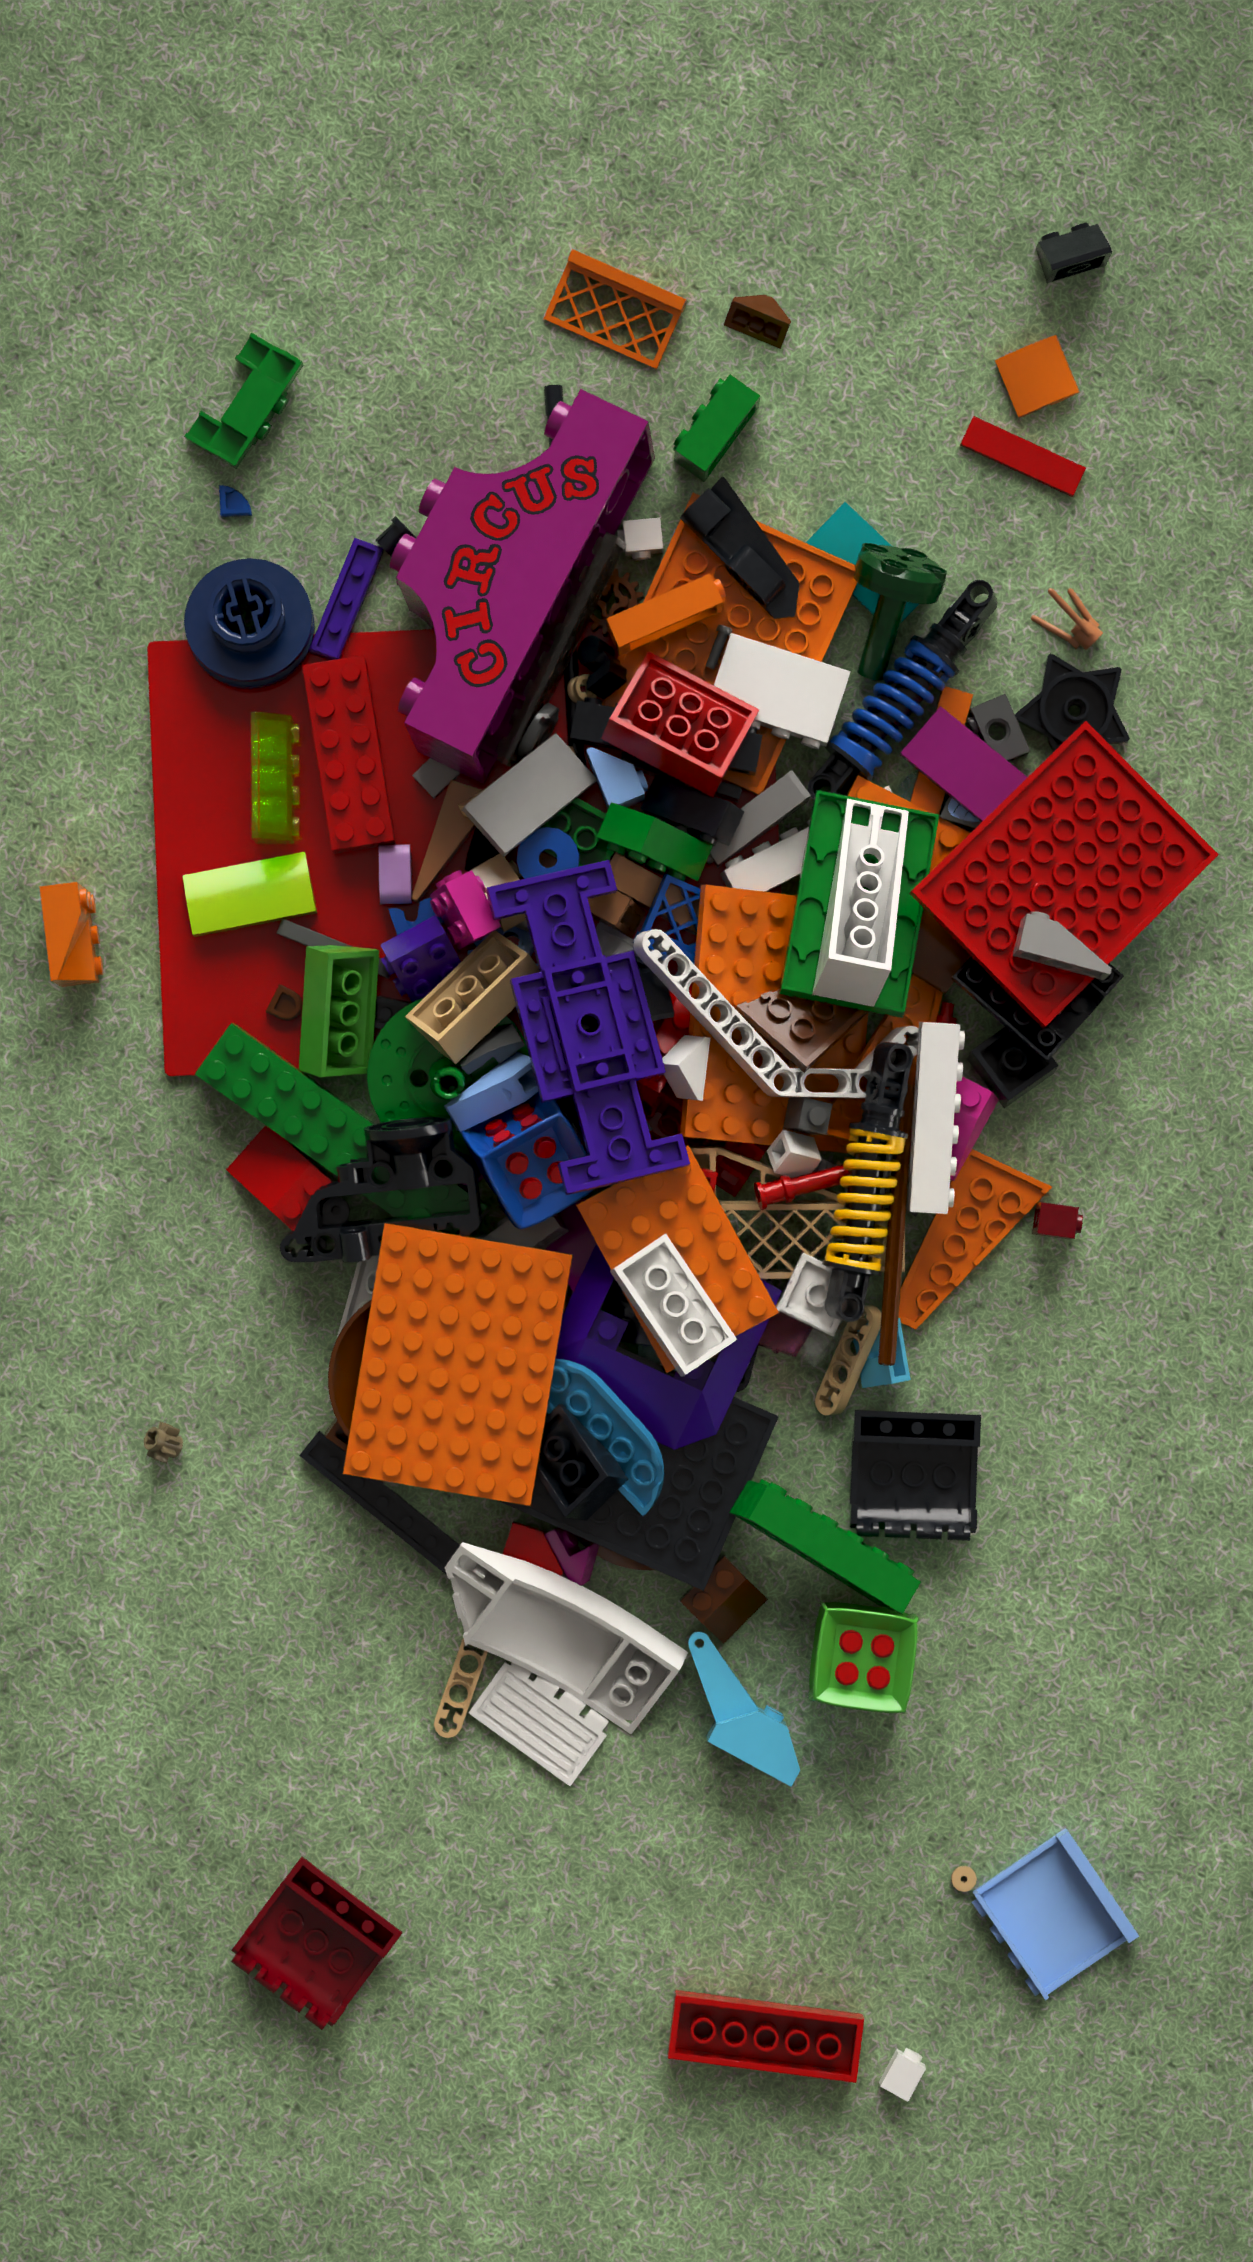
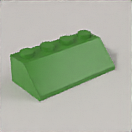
M337 945L306 947L299 1057L300 1071L318 1077L367 1074L368 1061L374 1042L379 950Z

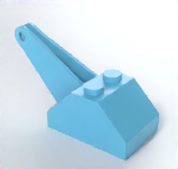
M702 1631L692 1633L688 1639L689 1649L715 1719L706 1736L707 1742L792 1787L800 1772V1767L786 1722L783 1721V1713L766 1705L764 1710L757 1707L709 1639V1636ZM702 1639L704 1644L701 1647H697L695 1641Z

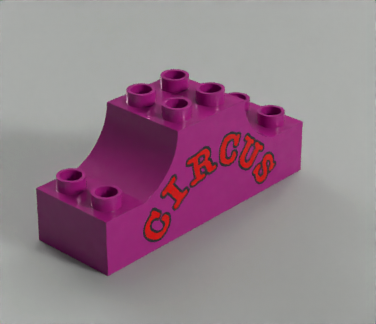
M580 389L572 406L559 401L554 407L544 431V435L553 440L550 447L534 460L509 471L491 474L473 473L454 467L446 483L433 479L420 502L419 513L428 518L417 538L404 534L396 545L390 560L389 567L398 572L396 584L401 589L409 611L422 618L434 630L437 647L436 663L427 681L423 682L414 677L409 682L399 702L398 712L407 716L404 722L405 727L419 753L482 784H485L578 607L588 584H590L593 575L655 460L651 432L647 420Z

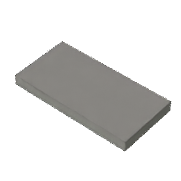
M555 733L468 802L462 811L504 857L594 785L597 778Z

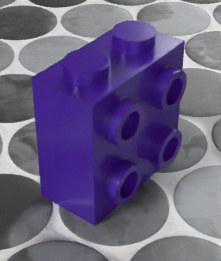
M436 915L381 944L386 955L381 961L389 975L396 973L397 978L393 979L397 990L401 996L407 994L411 1002L424 998L461 963Z

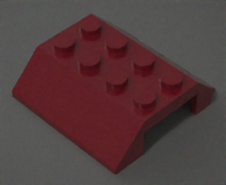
M302 1856L231 1951L236 1955L231 1962L248 1975L253 1968L258 1970L259 1972L254 1977L258 1983L273 1994L279 1987L284 1991L279 1998L298 2013H300L304 2006L308 2008L309 2011L304 2017L323 2030L327 2023L333 2026L346 2010L349 2002L403 1932Z

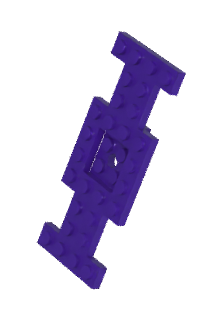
M610 860L495 885L486 889L494 920L525 914L540 972L511 978L510 984L541 1103L572 1096L588 1156L558 1164L566 1195L690 1165L682 1134L651 1140L636 1081L666 1073L634 950L607 957L602 955L588 899L616 893L617 891ZM585 1016L594 1017L598 1022V1029L594 1032L585 1031L581 1026V1019Z

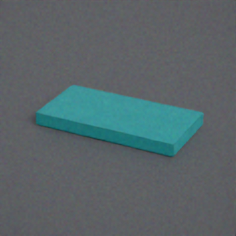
M846 502L806 542L856 565L863 543L892 546ZM857 583L852 596L874 615L879 594ZM906 603L901 623L919 604Z

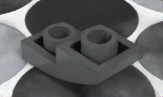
M513 1024L500 1026L492 1029L489 1034L483 1037L459 1061V1064L466 1074L469 1075L477 1068L482 1067L492 1057L499 1063H502L525 1044Z

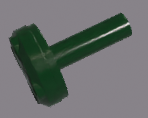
M872 543L862 544L855 565L854 579L863 587L879 594L857 673L863 677L872 680H884L883 675L887 671L906 603L933 604L938 601L940 594H942L947 571L941 568L935 561L927 558L928 556L923 552L910 548H898Z

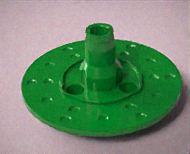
M421 998L403 1007L391 1017L381 1029L374 1042L367 1069V1083L371 1103L381 1122L419 1117H450L444 1106L492 1070L499 1062L492 1057L482 1067L467 1075L459 1062L454 1064L441 1054L405 1017L423 999ZM506 1015L494 1028L513 1024L525 1044L517 1052L529 1056L522 1033ZM414 1070H424L428 1075V1080L423 1084L413 1082L410 1075ZM453 1076L458 1081V1084L452 1083L449 1087H446L442 1084L441 1077ZM452 1121L454 1145L463 1154L470 1157L471 1154L464 1139Z

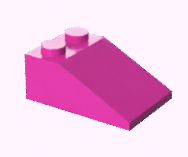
M963 1076L962 1081L956 1082V1094L961 1095L960 1112L954 1113V1125L959 1127L958 1143L952 1144V1157L957 1159L955 1176H950L952 1181L956 1179L999 1101L992 1091Z

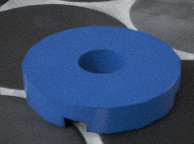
M549 827L538 829L520 844L517 853L519 872L524 879L578 867L580 859L577 845L572 838L560 829ZM551 850L556 853L557 862L553 867L545 868L539 863V856L543 851Z

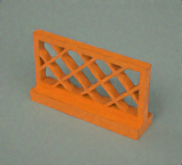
M572 249L567 265L543 319L657 369L681 313L687 304V300ZM573 270L584 275L588 287L571 294L567 281ZM589 278L594 279L600 283L591 285ZM603 285L612 287L616 300L599 306L593 289ZM565 287L567 296L560 298ZM617 290L627 294V296L620 298ZM590 291L596 308L579 314L573 297ZM633 297L639 299L645 312L628 319L622 302ZM570 300L575 313L574 317L563 321L552 316L558 303ZM645 303L657 308L648 311ZM618 304L624 321L607 327L601 310ZM660 310L672 314L673 317L669 326L656 332L650 314ZM598 312L604 329L594 333L585 331L581 318ZM646 316L653 333L635 339L630 322ZM577 320L580 328L569 323ZM626 324L632 341L621 346L614 344L609 331ZM606 333L608 340H605L597 335ZM665 333L663 340L660 343L658 335ZM654 337L659 348L654 360L642 356L637 343ZM634 345L637 353L626 348Z

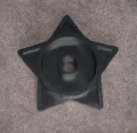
M1050 653L1046 659L1041 692L1015 714V717L1020 724L1046 736L1052 752L1085 721L1109 744L1127 743L1130 739L1114 707L1122 669L1115 667L1082 672ZM1075 705L1079 707V716L1073 717L1069 714L1068 709L1070 706Z

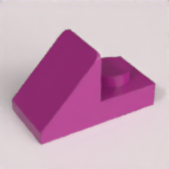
M558 1527L546 1533L545 1537L568 1579L581 1586L590 1581L599 1545L593 1543L580 1550L576 1535Z

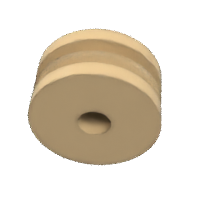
M960 1866L953 1871L951 1882L958 1891L967 1892L976 1885L977 1877L970 1867ZM966 1876V1880L961 1881V1877Z

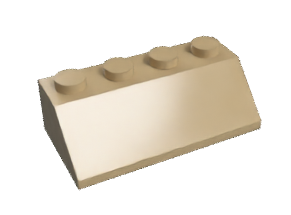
M494 931L405 1017L441 1054L454 1064H457L516 1006L510 984L511 978L540 972L539 968L527 952L497 931Z

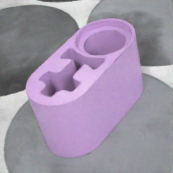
M410 844L379 845L380 904H412Z

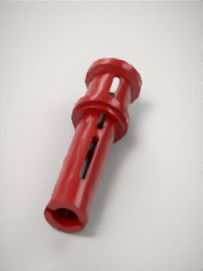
M842 1164L793 1178L782 1175L779 1177V1180L764 1184L755 1182L754 1192L759 1208L764 1210L767 1208V1205L782 1201L791 1203L795 1200V1196L838 1186L843 1176L851 1174L843 1168Z

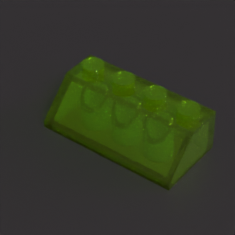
M251 712L252 839L256 844H294V836H300L299 817H294V805L300 804L299 786H294V774H299L300 759L299 755H294V743H299L300 731L299 724H294V719L291 715Z

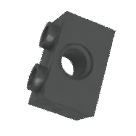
M1006 694L970 709V717L967 718L970 730L975 735L979 734L980 739L1008 762L1030 752ZM992 725L1001 726L1005 732L1004 738L1001 740L992 739L988 734V728Z

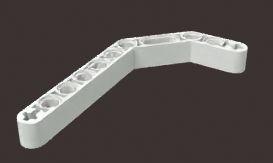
M654 929L641 932L636 936L633 946L638 957L768 1096L866 1098V1091L863 1092L860 1089L859 1080L862 1076L867 1080L869 1079L875 1048L855 1069L809 1068L804 1073L800 1068H789L662 930ZM648 939L655 940V942L652 945L654 950L648 949V947L651 944ZM671 959L678 964V972L675 976L669 973L667 967ZM692 982L698 985L700 991L696 999L689 994V986ZM714 1005L719 1008L721 1013L720 1019L717 1022L710 1015L711 1008ZM915 1026L895 1028L880 1043L904 1044L906 1041L914 1058L917 1055L919 1028ZM735 1028L742 1035L741 1042L738 1045L733 1042L731 1036ZM894 1050L890 1056L892 1064L896 1059V1053ZM756 1051L761 1053L763 1057L762 1065L759 1068L753 1063V1055ZM778 1074L784 1080L783 1088L780 1091L774 1086V1078ZM809 1074H831L838 1079L839 1085L833 1093L810 1092L805 1088L804 1080Z

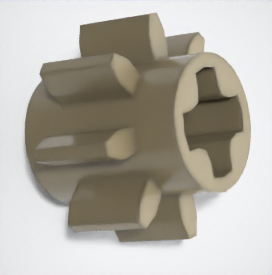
M163 1422L159 1423L158 1428H150L144 1437V1447L149 1450L147 1456L163 1463H167L169 1457L176 1458L183 1447V1439L178 1435L180 1429Z

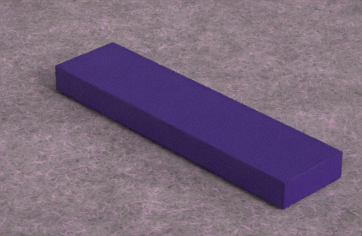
M354 538L309 648V653L327 660L341 659L384 552L383 548Z

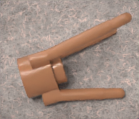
M1053 588L1048 589V593L1076 623L1071 629L1074 636L1069 635L1036 615H1032L1031 620L1066 640L1075 649L1081 645L1087 650L1103 634L1098 628L1100 624L1092 618L1072 588H1069L1067 592L1084 618L1082 619Z

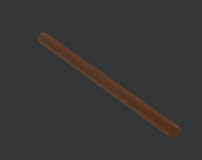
M908 1085L902 1109L905 1111L904 1117L900 1118L901 1122L899 1124V1130L907 1133L908 1139L905 1141L903 1153L893 1154V1159L901 1164L898 1171H891V1176L895 1177L898 1182L896 1187L890 1188V1193L894 1196V1202L889 1204L891 1218L888 1220L878 1356V1363L883 1366H893L896 1360L914 1086Z

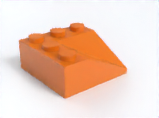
M78 882L39 886L51 981L61 987L99 983L98 975H103V963L101 956L96 957L94 944H100L98 926H92L91 913H96L94 894L91 895Z

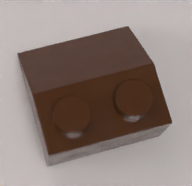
M725 1555L716 1562L704 1591L692 1586L680 1598V1602L723 1644L768 1600Z

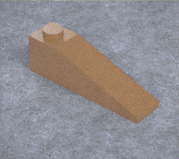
M450 780L411 897L412 901L420 902L476 827L468 817L462 815L458 805L482 791L481 789Z

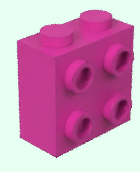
M458 870L436 883L438 889L430 894L432 898L430 901L434 913L443 919L447 927L445 928V933L451 944H456L458 950L486 937L501 927L500 919H493L489 901L484 894L486 888L479 876H475L472 870L465 874Z

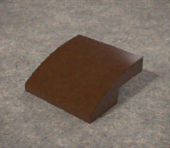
M923 908L912 974L945 994L954 982L951 979L952 976L967 961L970 954Z

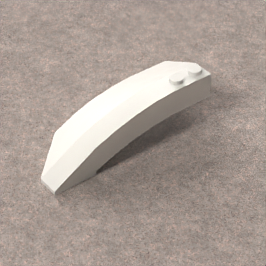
M462 1542L445 1566L447 1578L451 1579L454 1591L452 1597L457 1616L462 1621L465 1646L469 1644L497 1655L548 1680L580 1699L629 1734L634 1732L678 1674L688 1654L686 1650L613 1602L569 1579L527 1561Z

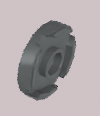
M547 703L540 709L522 738L517 752L518 758L524 759L550 738L559 719V708Z

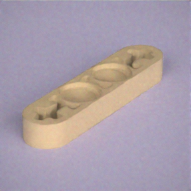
M873 1305L864 1306L862 1316L857 1321L848 1322L816 1394L815 1405L822 1415H839L845 1410L881 1328V1312ZM854 1338L859 1343L857 1355H854L850 1350V1344ZM841 1366H844L847 1370V1379L844 1383L838 1376Z
M464 1638L462 1639L434 1720L436 1732L445 1738L454 1737L460 1732L488 1654L487 1651L480 1655L475 1650L464 1649ZM465 1655H472L477 1659L478 1667L474 1672L468 1673L461 1669L460 1660ZM454 1685H463L467 1689L468 1696L463 1702H455L451 1699L449 1693ZM445 1702L454 1708H463L462 1714H459L457 1711L455 1712L453 1722L457 1724L456 1729L450 1728L449 1732L443 1731V1724L439 1723L440 1718H447L450 1710L443 1708Z

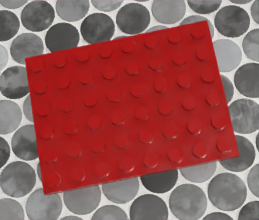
M1085 721L909 894L1044 1028L1094 978L1012 956L1021 919L1027 913L1031 914V912L1036 911L1048 914L1050 920L1059 922L1108 965L1219 854Z

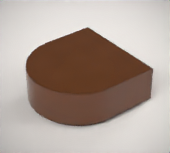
M279 984L266 1012L280 1020L291 1021L301 1014L303 1002L295 991Z

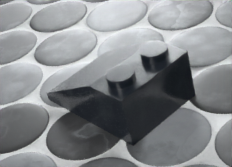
M559 1404L546 1417L537 1476L565 1518L587 1521L628 1478L613 1455L563 1404Z

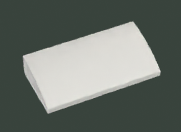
M664 1234L610 1271L681 1377L737 1340L667 1234Z

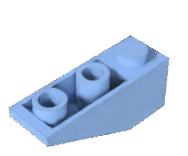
M516 1052L444 1106L459 1132L524 1103L538 1092L530 1057Z

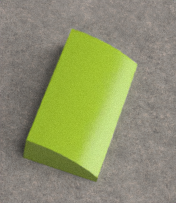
M306 852L183 875L188 913L194 937L317 913Z

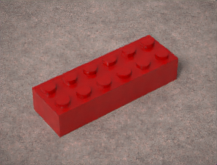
M361 655L302 665L333 853L337 854L379 847V845L396 844L365 656Z
M675 1990L667 2055L668 2059L856 2083L864 2017L861 2013Z

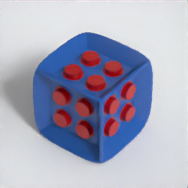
M539 1091L524 1103L460 1132L481 1174L497 1195L502 1210L510 1222L518 1229H525L543 1222L580 1201L594 1190L591 1189L570 1195L565 1194L558 1164L588 1155L574 1129L562 1114L558 1102L554 1100L541 1103Z

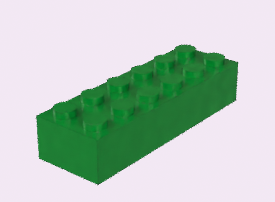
M763 1479L759 1483L751 1480L747 1481L729 1513L880 1607L899 1614L904 1613L921 1583L920 1580L912 1576L915 1572L913 1569L901 1562L896 1563L889 1559L890 1555L881 1549L862 1543L864 1541L862 1537L850 1530L845 1531L837 1527L839 1523L824 1514L820 1515L814 1511L811 1512L813 1509L811 1505L798 1498L794 1499L786 1495L787 1491L773 1482L769 1483Z

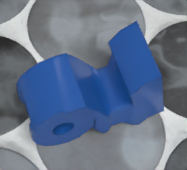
M431 897L420 901L417 919L412 922L406 920L404 911L397 908L388 909L397 935L436 915L431 907ZM437 916L440 924H445L443 919Z

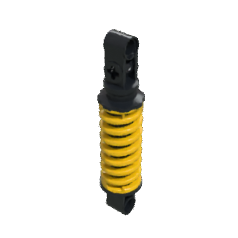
M883 1042L875 1048L871 1073L866 1086L865 1102L861 1103L860 1108L863 1109L862 1119L860 1122L849 1124V1141L857 1143H849L846 1150L854 1156V1159L845 1160L843 1163V1168L851 1172V1176H843L840 1179V1185L847 1188L848 1191L847 1193H839L837 1195V1202L845 1205L844 1208H849V1210L838 1209L833 1214L834 1219L846 1223V1226H833L831 1228L830 1234L843 1241L842 1243H829L825 1260L822 1261V1265L832 1269L827 1298L825 1300V1310L830 1317L847 1322L857 1321L862 1316L869 1278L871 1276H881L882 1273L880 1271L881 1258H870L869 1254L879 1255L884 1252V1245L872 1240V1238H884L887 1236L888 1230L884 1226L876 1224L875 1221H888L891 1218V1213L884 1209L883 1205H889L894 1202V1196L886 1192L887 1188L896 1187L898 1182L895 1177L890 1176V1171H898L901 1166L899 1161L893 1159V1154L903 1153L905 1141L908 1139V1134L899 1130L900 1118L904 1117L905 1111L902 1109L908 1091V1078L913 1061L912 1051L905 1044ZM894 1050L896 1053V1059L892 1064L890 1056ZM844 1300H847V1308L842 1313V1303Z

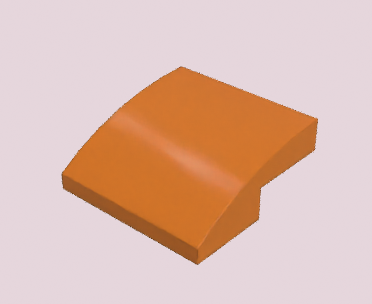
M1057 335L1025 346L995 360L1019 418L1080 393Z

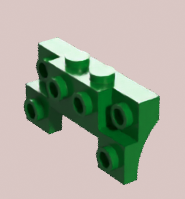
M252 332L239 355L235 357L237 362L252 372L224 413L221 422L200 411L199 417L192 428L184 436L191 443L210 455L213 454L235 469L238 468L251 446H255L258 439L263 441L272 427L269 422L275 413L280 415L289 401L286 398L287 391L304 366L303 362L295 356L268 343Z

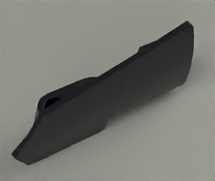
M721 477L711 489L708 488L686 509L680 519L725 563L724 567L729 574L774 619L795 617L799 581L728 481Z

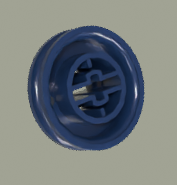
M238 559L216 567L198 582L188 599L185 609V633L196 661L212 678L235 688H264L289 677L306 659L315 634L313 610L302 584L287 569L262 559ZM243 601H248L252 611L251 614L256 628V632L252 634H247L239 605ZM262 602L266 603L269 611L268 618ZM225 615H227L232 630H230L227 626L226 620L224 618Z

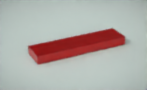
M973 416L960 444L964 448L1073 497L1086 470V467L975 416Z

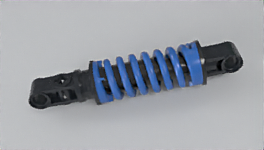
M984 580L971 582L956 602L946 610L939 623H933L930 626V632L926 637L921 638L914 635L905 647L904 653L907 658L899 657L895 659L894 668L896 671L888 670L884 673L883 679L885 684H875L873 686L874 696H866L862 701L864 709L858 708L852 712L854 722L848 721L843 723L841 731L828 741L825 748L830 753V757L808 783V792L813 801L816 791L822 787L829 786L831 787L830 793L845 795L857 775L871 781L874 776V768L882 766V761L873 753L877 748L886 755H891L893 752V748L884 741L885 738L889 735L896 742H901L903 735L898 730L901 726H904L906 729L913 728L914 723L909 716L912 713L919 717L924 714V709L919 705L922 700L929 704L935 701L934 695L930 693L931 689L935 687L937 690L942 691L948 679L953 678L959 673L958 668L954 664L955 660L960 655L963 656L967 651L965 646L978 634L982 625L997 608V598L988 582ZM978 595H988L986 601L982 603L974 602Z

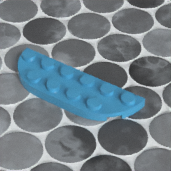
M556 1359L547 1408L548 1414L559 1404H563L613 1455L628 1478L618 1490L644 1516L657 1501L664 1481V1463L657 1442L641 1421L598 1375L576 1362Z

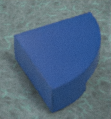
M219 485L221 517L252 516L251 507L247 499L239 491L237 492V490L229 486Z

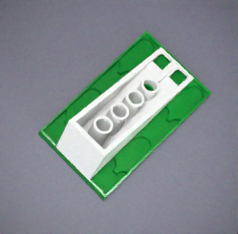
M820 790L816 791L779 994L827 1002L854 1009L858 1008L859 1010L880 1014H889L890 1016L900 1018L903 1017L923 907L909 893L930 872L939 814Z

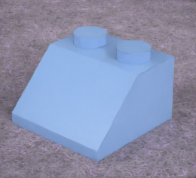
M593 747L586 749L588 762L594 776L597 778V784L607 809L611 802L624 807H630L645 800L644 792L648 791V784L642 770L636 772L633 764Z

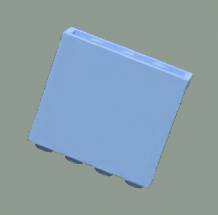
M1066 1828L972 1891L976 1897L972 1901L974 1907L982 1918L986 1915L989 1916L994 1923L989 1929L1000 1944L1006 1941L1012 1950L1007 1954L1017 1970L1022 1967L1029 1975L1025 1982L1033 1994L1037 1996L1041 1993L1045 2000L1049 1998L1048 1994L1124 1942L1130 1943L1139 1937Z

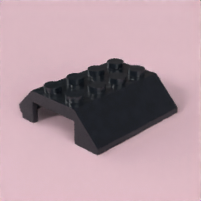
M855 1410L851 1454L850 1528H856V1534L863 1537H878L879 1529H884V1534L887 1538H910V1530L916 1531V1539L941 1540L942 1532H947L948 1540L970 1541V1533H976L977 1529L976 1485L981 1415Z

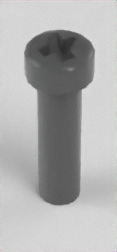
M721 624L716 629L718 634L706 663V667L713 670L716 668L727 636H730L732 633L731 628Z

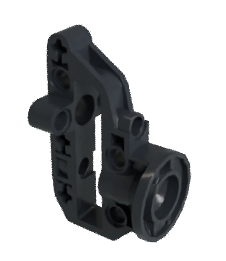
M442 1116L408 1118L365 1127L364 1135L367 1158L350 1159V1163L337 1166L338 1180L323 1185L314 1192L295 1229L283 1238L280 1244V1252L290 1262H318L342 1259V1262L350 1263L369 1260L372 1256L379 1255L384 1223L437 1232L438 1230L446 1229L449 1223H453L454 1228H459L455 1235L469 1236L479 1228L482 1222L476 1164L455 1147L452 1119ZM439 1160L449 1161L453 1167L452 1173L448 1175L441 1174L437 1170V1162ZM379 1166L387 1168L390 1173V1179L387 1181L378 1180L374 1175V1169ZM460 1183L467 1184L470 1210L434 1213L430 1217L408 1219V1216L376 1220L374 1218L358 1221L346 1220L344 1223L328 1225L322 1223L320 1202L327 1197L411 1190ZM442 1231L443 1233L451 1234L450 1231ZM323 1235L332 1237L335 1247L331 1250L322 1248L319 1238ZM310 1237H312L311 1245L303 1246L298 1252H296L294 1247H289L294 1239H296L297 1244H307L311 1239Z

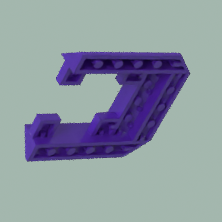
M596 1243L563 1313L556 1359L573 1361L593 1371L652 1434L655 1441L675 1450L716 1435L769 1319L735 1336L737 1340L721 1350L715 1362L707 1360L682 1377L677 1370L673 1377L616 1351L628 1322L600 1310L615 1278L611 1274V1269ZM762 1280L776 1306L782 1291Z

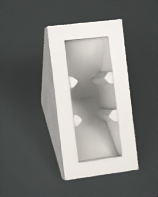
M684 1035L662 1058L666 1071L664 1076L677 1098L703 1101L710 1045L709 1037Z

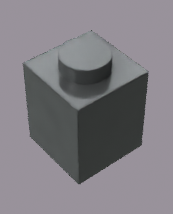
M790 1097L783 1128L809 1135H827L833 1104L806 1097Z

